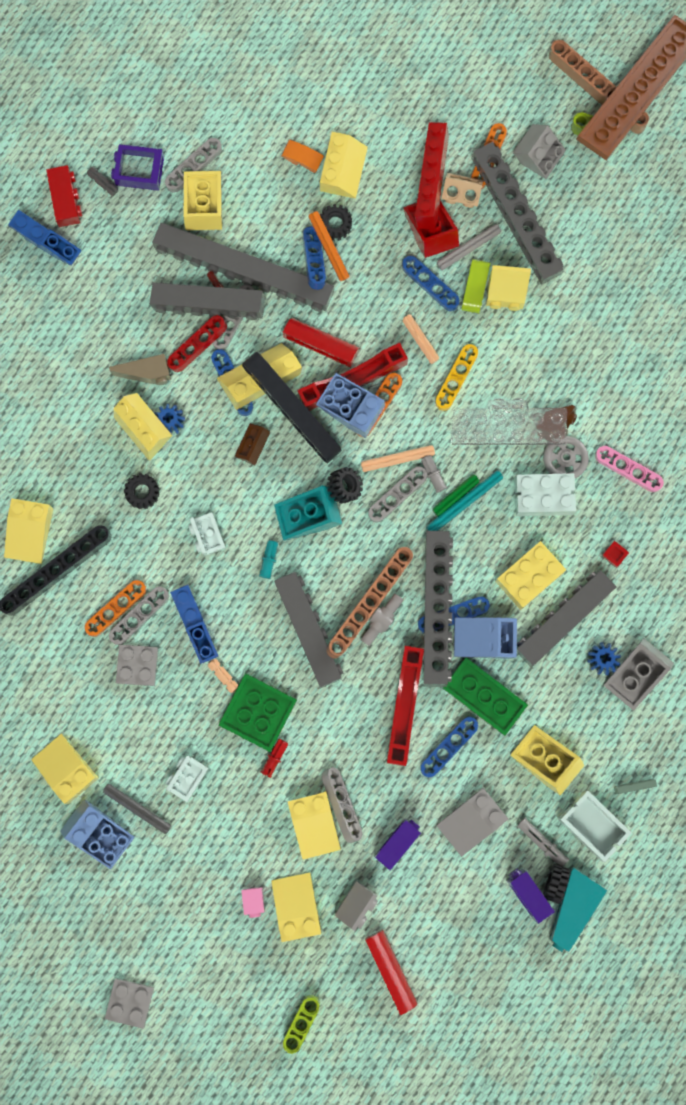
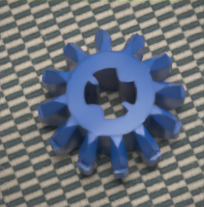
M166 404V409L160 406V413L154 412V414L171 435L172 431L179 434L177 428H184V425L181 423L185 421V417L181 416L183 411L177 410L176 405L170 408V405ZM168 417L172 418L170 420V423L166 422L168 420Z
M603 642L599 643V648L595 645L592 647L594 652H588V655L593 657V659L587 660V663H594L590 669L598 668V675L602 671L605 676L609 675V670L614 673L616 671L614 666H620V662L615 659L621 658V655L614 654L618 650L616 647L610 650L611 643H608L605 647ZM605 654L607 656L606 659L608 658V661L602 663L601 661L603 659L600 660V657Z

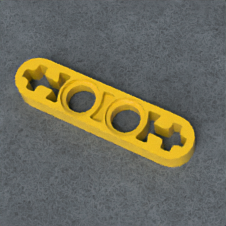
M467 344L462 348L436 397L435 404L439 410L446 411L452 406L477 359L478 349L476 346ZM473 350L472 354L474 356L471 355L469 357L468 363L463 361L467 355L465 351ZM463 365L466 368V372L459 374L456 371V367ZM455 381L458 384V388L450 390L447 387L448 382ZM445 390L448 394L451 395H449L447 399V402L449 404H444V406H442L441 401L439 399H444L446 393L443 391Z

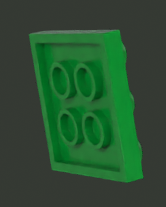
M245 673L218 726L271 753L297 699Z

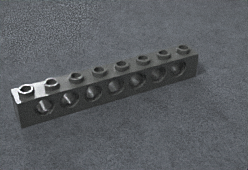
M491 142L473 151L471 159L542 285L561 275L564 270L563 263L560 258L556 257L553 244L547 241L544 228L537 223V216L533 210H530L527 197L521 194L518 181L511 176L508 163H504L501 158L502 153L499 147H495L494 143ZM488 163H494L497 167L492 168ZM502 178L505 183H499L497 179ZM511 194L514 199H508L505 195ZM520 210L523 215H516L514 211ZM523 226H529L532 231H525ZM532 242H538L540 247H534ZM541 258H547L549 260V263H543L541 261Z
M426 531L423 687H447L448 682H451V670H448V663L452 662V651H448V643H452V632H448V624H452V613L449 612V605H452V594L449 593V586L453 585V575H449V567H453V556H449V549H453V537H450V531ZM441 548L445 553L442 556H438L434 551ZM441 567L444 569V573L438 575L434 572V569ZM435 586H442L444 592L438 594L433 588ZM437 604L442 605L444 608L440 613L435 612L433 609ZM439 623L443 625L444 629L441 632H436L433 629V625ZM439 642L443 645V649L435 651L432 647L433 644ZM434 662H441L443 669L439 671L434 670L432 664Z

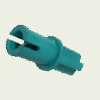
M272 540L267 542L264 557L261 558L263 562L259 577L271 579L273 565L276 563L275 557L278 542Z

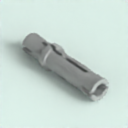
M526 818L517 825L524 834L544 851V855L546 857L549 856L557 865L563 867L568 862L569 858L556 847L557 845L555 843L552 844ZM529 829H530L538 838H536V837L529 831ZM544 844H546L556 855H554Z

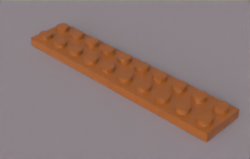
M676 15L671 18L580 132L576 139L604 160H608L686 60V22Z

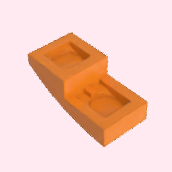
M289 139L281 157L295 165L300 164L315 173L324 155Z

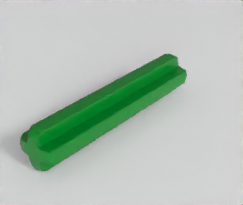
M472 474L433 508L434 514L439 517L479 483L478 477Z

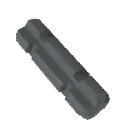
M90 167L87 171L88 176L94 179L104 190H107L111 196H114L118 192V187L111 183L101 172H98L95 167Z

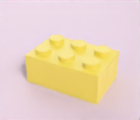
M540 541L498 577L495 582L515 605L522 610L560 577L566 569Z

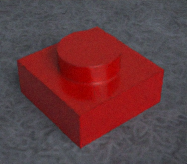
M613 541L602 557L617 568L629 552L616 541Z

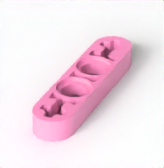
M602 446L596 451L595 458L597 462L650 492H657L663 487L664 482L660 475L614 449ZM604 451H607V456L610 458H612L613 455L616 456V458L612 462V465L609 463L611 459L607 457L605 459H602V455L600 454V452L603 453ZM623 460L626 463L625 469H618L616 461ZM633 470H641L642 478L636 479L633 477ZM648 474L650 476L647 479L651 481L656 479L657 484L659 486H655L653 488L651 486L652 483L650 481L646 480L645 483H643L642 481L646 478V475Z

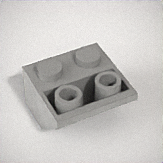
M532 124L513 154L522 165L547 179L566 149L548 125Z
M356 880L336 911L335 916L355 931L357 927L361 929L367 920L365 914L368 910L372 912L378 902L376 899L377 894Z

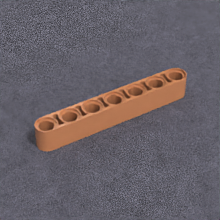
M555 40L552 43L549 59L603 105L616 89V86L566 42ZM646 112L638 120L643 124L636 123L631 129L632 132L639 134L645 130L649 121V116Z
M399 548L327 645L326 652L329 657L339 658L353 642L412 561L413 553L409 548ZM399 554H404L407 561H401ZM388 569H394L396 576H390ZM377 584H383L385 591H379ZM367 598L372 599L374 606H368L365 600ZM354 614H361L363 621H356ZM343 629H349L352 632V637H346L343 634ZM332 644L339 645L341 648V652H334L332 650Z

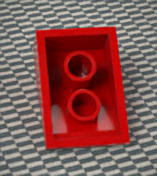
M441 201L436 229H417L415 219L417 203L403 207L417 245L425 258L459 247L458 229Z

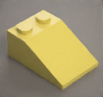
M221 171L184 172L185 230H222Z
M493 265L487 285L486 306H490L492 309L506 307L512 311L523 309L531 269Z
M11 498L7 517L4 558L42 564L53 514V508L50 505Z
M535 725L510 755L543 784L560 796L585 766L578 755Z
M62 734L31 759L64 804H70L99 778Z
M327 792L288 801L303 860L341 850Z
M305 873L271 880L281 942L320 935L322 931L311 874Z

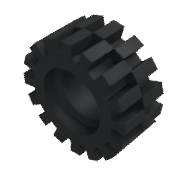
M333 204L332 208L329 205L327 210L325 208L322 210L320 217L332 241H335V238H338V241L341 240V237L346 238L352 229V218L346 207L343 209L342 205L336 207V204ZM332 217H339L343 224L340 228L334 229L329 226V220Z
M344 467L332 472L331 476L327 479L330 481L327 482V486H330L327 490L332 492L331 498L335 497L334 501H339L340 504L358 499L361 496L360 492L363 491V488L360 487L363 485V482L359 481L361 476H357L358 472L353 471V468ZM342 480L347 484V491L343 487Z
M139 473L137 476L136 474L132 475L133 478H129L128 483L124 485L126 500L134 508L148 509L149 506L152 507L153 503L158 501L157 498L160 495L156 481L148 474L143 475ZM146 485L149 488V493L145 498L135 496L137 486Z
M556 864L552 865L543 892L546 900L560 904L566 891L570 869Z

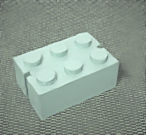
M574 473L516 475L514 479L515 496H517L515 499L516 516L573 515L576 512V497L573 494L575 491Z
M583 791L572 803L575 807L569 806L558 820L600 861L606 862L617 850L611 845L614 843L616 846H620L632 833L589 791Z

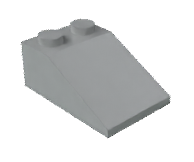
M643 638L604 686L634 711L671 670L674 662Z
M481 788L436 826L462 857L509 819L485 789Z

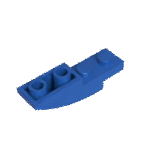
M19 209L8 224L11 229L22 235L25 240L72 266L82 251Z
M187 584L171 591V596L200 664L218 657L212 638L189 585Z

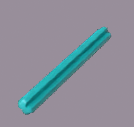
M495 471L427 525L426 530L438 531L499 483L503 479L501 472Z

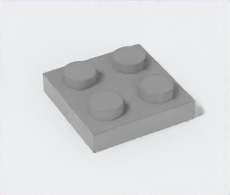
M119 645L116 684L155 686L158 647Z
M115 978L105 1019L144 1029L154 987Z

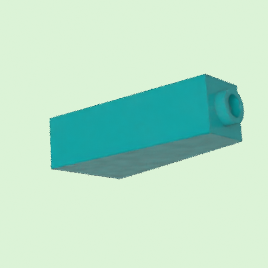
M573 867L569 870L570 876L566 891L559 904L550 940L554 942L552 946L561 952L564 949L570 952L608 891Z

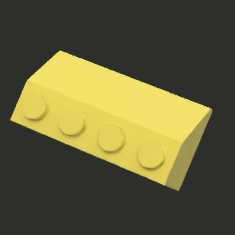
M282 343L261 354L285 383L301 374V364L294 353ZM242 365L217 378L236 410L265 395Z

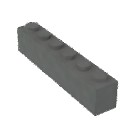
M153 282L149 304L158 313L171 311L179 315L184 313H191L195 316L209 314L211 317L222 315L232 319L246 317L248 320H257V318L263 319L266 297L263 291Z
M601 570L597 574L595 572L591 573L586 578L588 583L583 587L579 585L572 591L574 596L571 599L565 598L558 605L560 609L556 613L551 611L544 618L546 622L542 626L537 624L530 631L532 635L528 639L524 637L517 643L519 647L517 648V653L530 667H533L617 588Z
M293 572L275 580V585L320 689L342 680L341 675L344 673L340 664H335L334 659L329 657L326 652L327 643L325 639L328 636L325 629H320L317 623L321 620L317 611H312L310 604L313 602L309 593H304L302 587L305 586L302 576H297L296 572Z

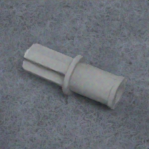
M429 455L421 459L428 474L427 478H430L436 493L447 489L440 475L441 470H438L432 456Z

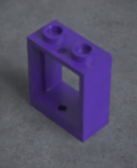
M119 144L118 151L114 153L116 165L115 168H112L111 178L114 179L115 185L159 191L165 157L163 149ZM124 155L154 158L151 179L121 175Z
M404 819L374 857L391 870L421 834L418 831L420 826L412 819L409 821Z
M517 868L508 874L509 879L506 880L535 922L539 924L555 912L527 871L523 869L518 870Z

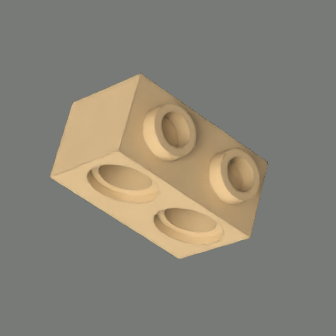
M447 173L442 199L450 204L458 202L463 203L465 207H478L483 180ZM455 186L458 192L451 193L448 188ZM468 190H474L476 195L474 197H469L466 194V192Z

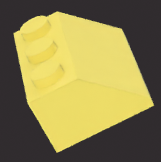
M332 132L320 179V191L356 199L368 147L350 135Z
M138 393L124 396L113 408L114 419L148 460H151L172 437L171 433Z

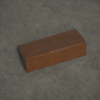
M250 423L234 457L255 466L270 435V431L265 427Z

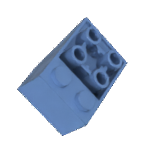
M335 373L316 405L348 429L366 438L384 410L385 400Z
M454 618V657L517 658V619Z
M85 799L60 830L64 839L109 869L114 866L135 838Z

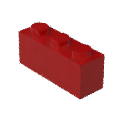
M68 165L46 169L55 220L58 226L64 227L81 223L80 217L83 214L81 206H77L76 200L79 199V193L77 188L74 189L73 185L76 182L74 171H70Z

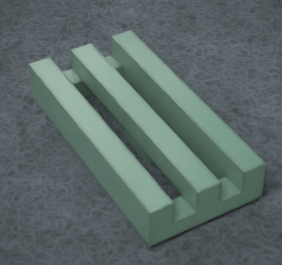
M648 779L615 786L614 791L615 794H622L657 787L655 779Z

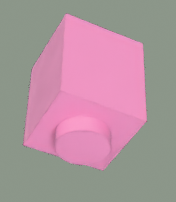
M263 888L241 890L244 915H249V918L261 917V913L265 912Z

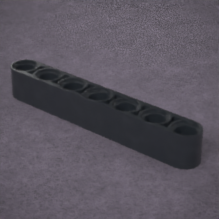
M256 351L242 363L244 370L324 462L328 464L342 451L335 440L261 354Z
M102 525L94 527L0 600V611L9 616L19 613L107 545L112 538L110 531ZM105 531V538L99 540L97 538L98 533ZM85 543L91 544L88 551L82 550ZM69 555H75L74 562L67 563ZM59 566V573L52 575V569ZM44 578L43 586L37 587V580ZM24 590H28V591H29L28 597L25 598V599H22V598H21V593H22ZM13 602V608L10 611H6V604Z

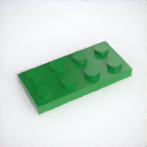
M468 658L464 659L451 676V682H448L447 687L442 688L503 736H506L528 706L527 703Z

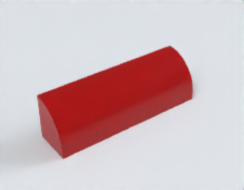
M291 318L283 330V338L350 368L360 350L359 347L295 318Z
M382 929L366 937L365 941L401 1016L415 1008L418 1003L384 930Z

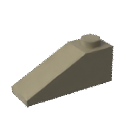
M164 354L109 367L113 376L140 382L164 385L168 380H171Z

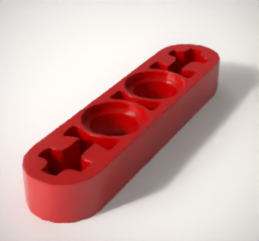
M218 315L210 318L169 356L167 360L168 367L177 373L183 371L226 331L227 322ZM216 322L220 323L221 326L219 328L216 327ZM207 333L208 339L205 342H200V336ZM189 346H194V352L190 355H187V348ZM175 360L178 361V363H179L178 366L175 365V363H174Z

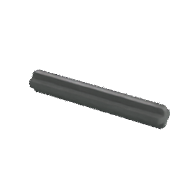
M107 784L103 789L104 794L162 833L167 834L171 829L169 823L111 784Z

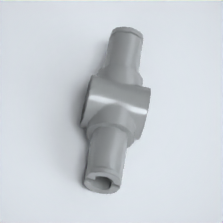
M394 594L385 607L382 606V608L379 607L369 620L370 627L360 639L361 641L370 646L379 633L382 634V632L387 631L389 625L395 620L393 618L395 611L403 602L400 596Z

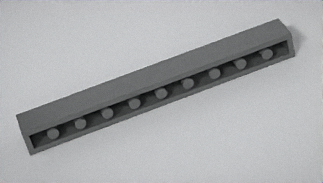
M160 223L152 241L155 250L160 254H171L173 258L179 261L184 259L190 261V264L195 267H206L208 271L215 274L220 272L228 279H239L245 285L258 286L261 291L269 293V291L274 292L282 299L288 297L299 305L307 304L318 312L322 310L327 311L334 294L333 285L325 283L322 289H312L308 284L306 275L164 223Z

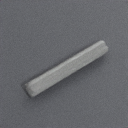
M497 224L492 225L438 260L437 266L440 270L451 266L501 233L500 227Z

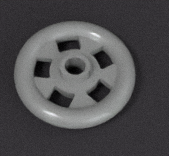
M566 436L564 440L561 439L558 445L550 442L546 446L543 461L550 474L574 473V477L577 478L586 470L589 456L586 447L580 440ZM567 443L575 446L574 451L566 448ZM556 446L561 449L557 455L552 452ZM563 455H568L570 459L564 460ZM575 455H581V463H575ZM554 460H557L560 465L557 469L552 464ZM572 466L574 471L566 473L565 467Z

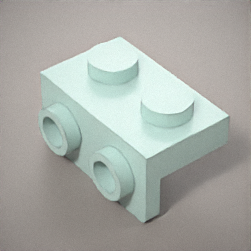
M212 512L195 519L193 517L190 518L191 524H188L191 534H195L198 541L195 542L198 553L202 552L204 556L226 549Z
M190 756L181 758L176 766L179 768L175 775L171 774L166 782V785H168L166 790L186 802L189 801L209 769Z

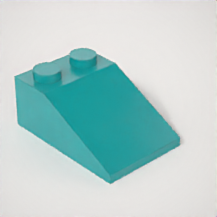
M322 485L274 504L284 541L325 531L342 524L337 502L334 501L335 497L331 498L332 492L327 490L330 487Z

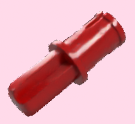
M282 739L277 740L273 750L267 755L268 759L260 773L265 776L267 775L269 778L272 777L278 763L282 762L280 759L288 746L286 741Z

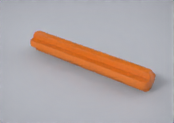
M315 211L309 214L308 217L339 281L348 279L349 274L319 212Z

